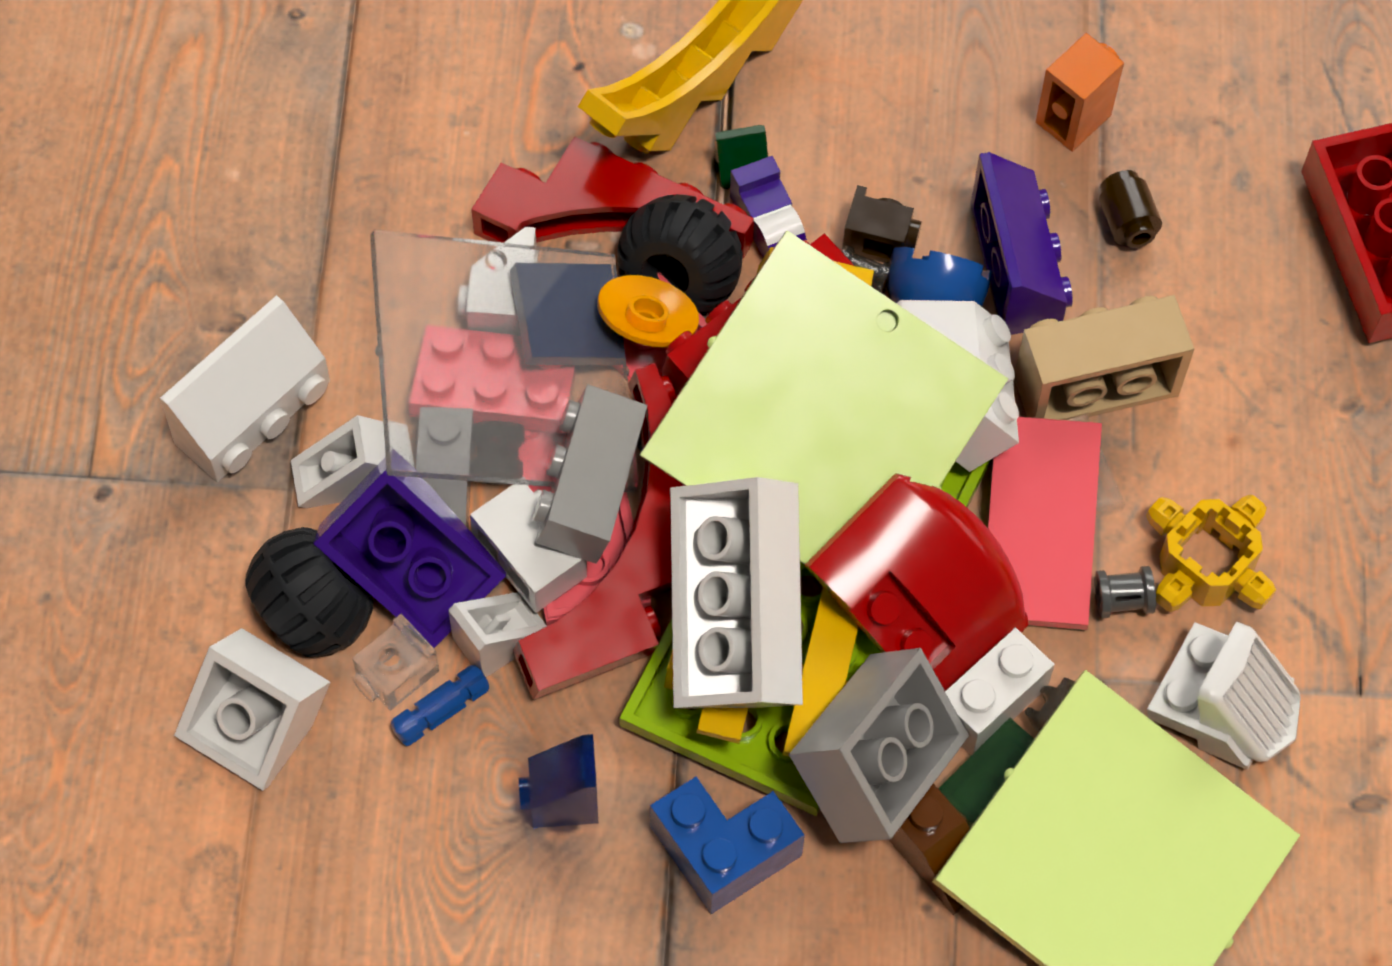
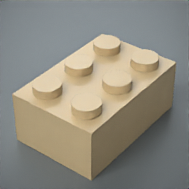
M1175 295L1159 299L1156 296H1145L1133 301L1128 306L1111 310L1104 307L1093 308L1076 318L1059 322L1056 319H1045L1033 324L1028 329H1024L1014 380L1027 417L1075 421L1179 396L1194 352V346Z

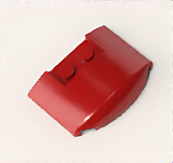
M895 473L805 566L881 653L921 648L944 691H946L1014 628H1017L1022 633L1029 626L1028 615L1024 608L1023 593L1017 575L1006 553L990 530L973 512L943 490L935 486L910 482L912 477Z

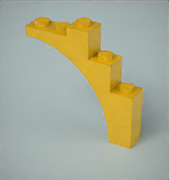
M718 0L710 11L685 36L655 61L633 75L609 86L588 89L577 107L591 117L589 123L595 130L609 138L624 136V140L629 145L643 153L671 150L701 101L722 100L752 51H772L803 0Z

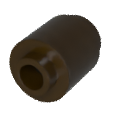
M1133 170L1118 171L1105 178L1100 185L1101 194L1099 201L1115 242L1131 248H1139L1152 242L1162 227V220L1147 182L1139 178L1137 172Z

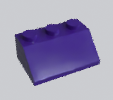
M991 152L980 153L970 206L985 268L992 271L990 289L996 314L1004 320L1011 335L1024 333V329H1028L1033 324L1045 319H1056L1058 322L1063 321L1066 307L1072 306L1073 295L1069 278L1067 276H1060L1057 264L1061 262V245L1058 234L1056 232H1049L1046 220L1050 218L1048 193L1046 189L1038 188L1033 170Z

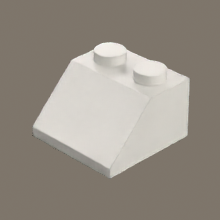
M241 628L209 647L174 736L263 791L269 787L313 726L330 681Z

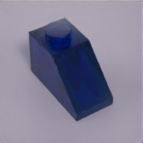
M593 734L580 735L528 758L529 777H518L520 810H531L533 828L599 823Z

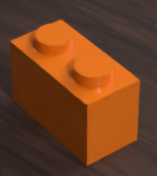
M1085 33L1046 69L1035 122L1072 152L1112 115L1124 62L1119 59L1114 49L1105 43H1099L1088 33Z

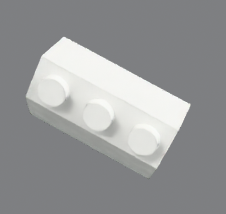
M276 295L160 397L174 444L218 483L228 473H236L242 469L249 461L252 451L264 440L277 437L288 425L290 417L304 404L311 405L316 402L325 392L330 378L324 355L284 301Z
M900 300L897 302L899 306L1008 378L956 462L970 472L1018 444L1017 418L1019 417V411L1014 397L1013 379L1015 378V372L1011 364L1009 348L1011 334L1004 320L996 314L991 315L975 301Z

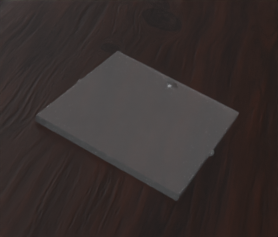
M374 229L370 234L378 342L375 354L379 357L387 475L552 487L554 477L546 475V470L556 444L564 446L567 432L559 430V426L568 401L578 402L587 384L630 399L627 378L630 371L626 366L623 336L616 333L604 322L597 308V299L601 288L608 281L617 278L615 254ZM635 453L624 492L634 493L639 488Z

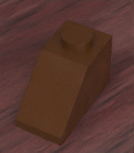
M933 783L895 835L888 840L948 910L955 915L964 906L932 881L970 828L966 820Z

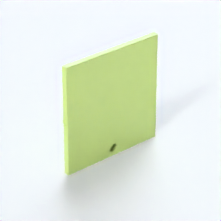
M787 230L717 337L712 336L707 342L709 349L639 456L685 486L753 477L798 483L800 562L806 564L895 473L912 477L910 482L935 486L941 489L940 484L1006 384L1008 378Z
M1084 670L1014 768H1008L1004 772V782L932 882L1040 966H1213L1223 950L1233 945V935L1300 837V834L1090 672Z

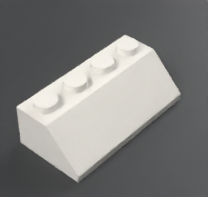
M753 477L672 487L671 557L674 708H764L803 705L798 483Z

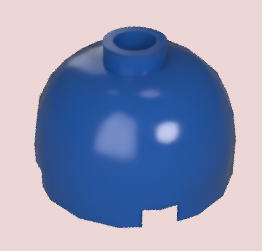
M899 247L892 250L886 286L889 298L895 303L900 300L975 301L982 307L990 285L991 270L983 271V265L942 252L930 250L929 256H922V259L913 258L915 248Z

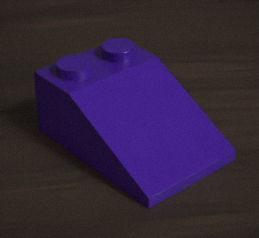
M392 451L319 525L313 543L432 649L451 632L448 610L454 603L485 598L506 577L505 570L436 491Z

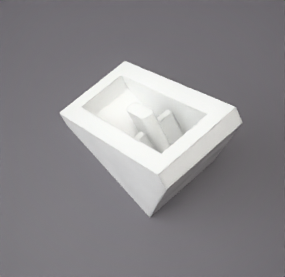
M519 592L454 603L448 610L454 642L472 665H476L486 677L515 659L513 649L518 640L547 626Z

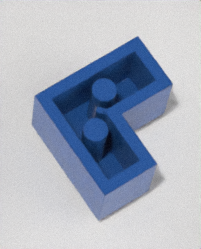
M697 776L650 805L651 829L710 914L718 911L800 858L803 853L805 834L774 791L728 820Z

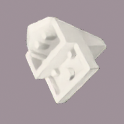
M1194 622L1149 704L1147 713L1150 720L1197 739L1198 749L1248 770L1253 760L1266 762L1296 740L1301 697L1297 686L1294 684V678L1290 677L1252 627L1236 622L1228 636Z

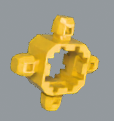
M1251 494L1242 497L1231 507L1220 499H1201L1184 515V508L1171 499L1158 498L1146 514L1149 524L1161 536L1167 534L1159 556L1161 573L1165 577L1157 587L1156 602L1169 612L1179 610L1191 598L1202 607L1221 606L1236 590L1239 593L1238 598L1252 608L1263 609L1276 592L1273 582L1261 570L1258 572L1254 571L1263 551L1261 532L1257 530V527L1265 516L1267 508L1265 504ZM1215 529L1220 533L1218 538L1230 549L1234 546L1240 549L1237 556L1239 560L1227 573L1224 571L1218 577L1211 572L1206 577L1201 573L1203 567L1190 556L1185 560L1181 555L1184 550L1183 546L1195 533L1198 535L1204 530L1210 535Z

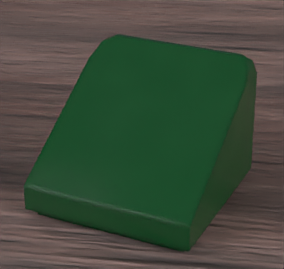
M764 125L715 133L714 161L720 186L723 189H730L731 170L768 157Z

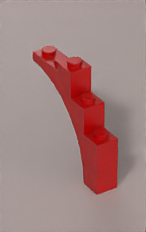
M655 363L636 369L628 383L633 400L648 405L641 427L642 448L645 447L677 398L670 379L666 375L660 376ZM645 459L640 504L628 542L612 570L581 603L558 621L518 640L513 649L532 700L651 655L659 645L657 637L661 636V629L656 614L650 606L644 608L641 601L672 590L671 488L685 485Z

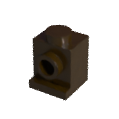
M857 185L844 229L842 253L889 264L894 248L909 247L916 249L922 221L912 219L914 208L903 206L900 202L891 198L875 199L867 197V187Z

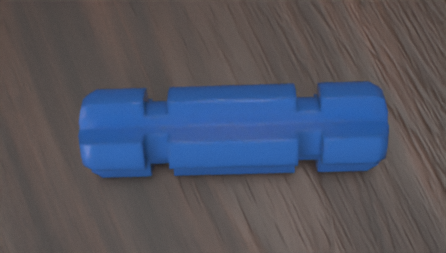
M469 665L456 674L458 679L455 682L451 680L446 681L414 703L416 708L413 711L406 709L398 714L391 721L392 730L404 745H412L424 736V729L428 728L432 731L465 708L466 700L475 701L489 690V682L484 673L476 665Z

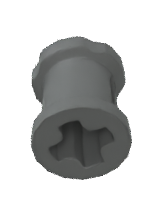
M1141 566L1139 572L1107 575L1104 570L1095 572V599L1097 611L1101 619L1109 618L1111 612L1142 609L1145 614H1153L1155 612L1156 592L1150 566Z

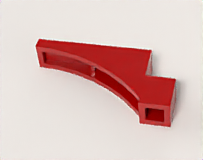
M575 136L546 183L528 169H515L501 162L471 209L474 234L500 246L524 227H535L536 243L570 235L622 232L628 219L640 207L656 198L677 194L696 196V202L700 199H705L715 205L712 210L717 214L723 211L730 219L731 227L729 231L737 232L742 245L743 259L753 244L754 218L748 216L743 209L734 204H722L704 196L693 185L673 182L658 175L647 164L641 162L632 163L614 155L608 147L601 143H588Z

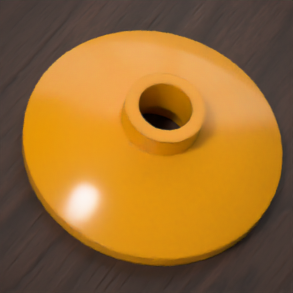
M640 275L621 276L608 281L601 288L598 295L597 308L604 322L616 333L633 342L652 347H668L683 332L690 331L692 335L696 333L699 324V314L696 306L685 293L662 280Z

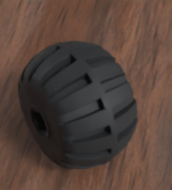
M681 194L656 198L640 207L628 219L622 230L617 246V262L620 276L640 275L659 279L658 273L660 272L673 286L685 293L694 303L698 312L704 316L707 312H711L719 304L726 301L738 284L743 260L742 245L736 231H729L731 221L724 212L721 211L717 214L712 210L715 205L705 199H700L696 202V196Z
M301 527L284 531L268 539L251 560L246 573L245 585L251 602L269 628L297 653L306 657L318 658L332 655L352 645L366 628L372 614L373 598L371 594L313 544L317 530Z

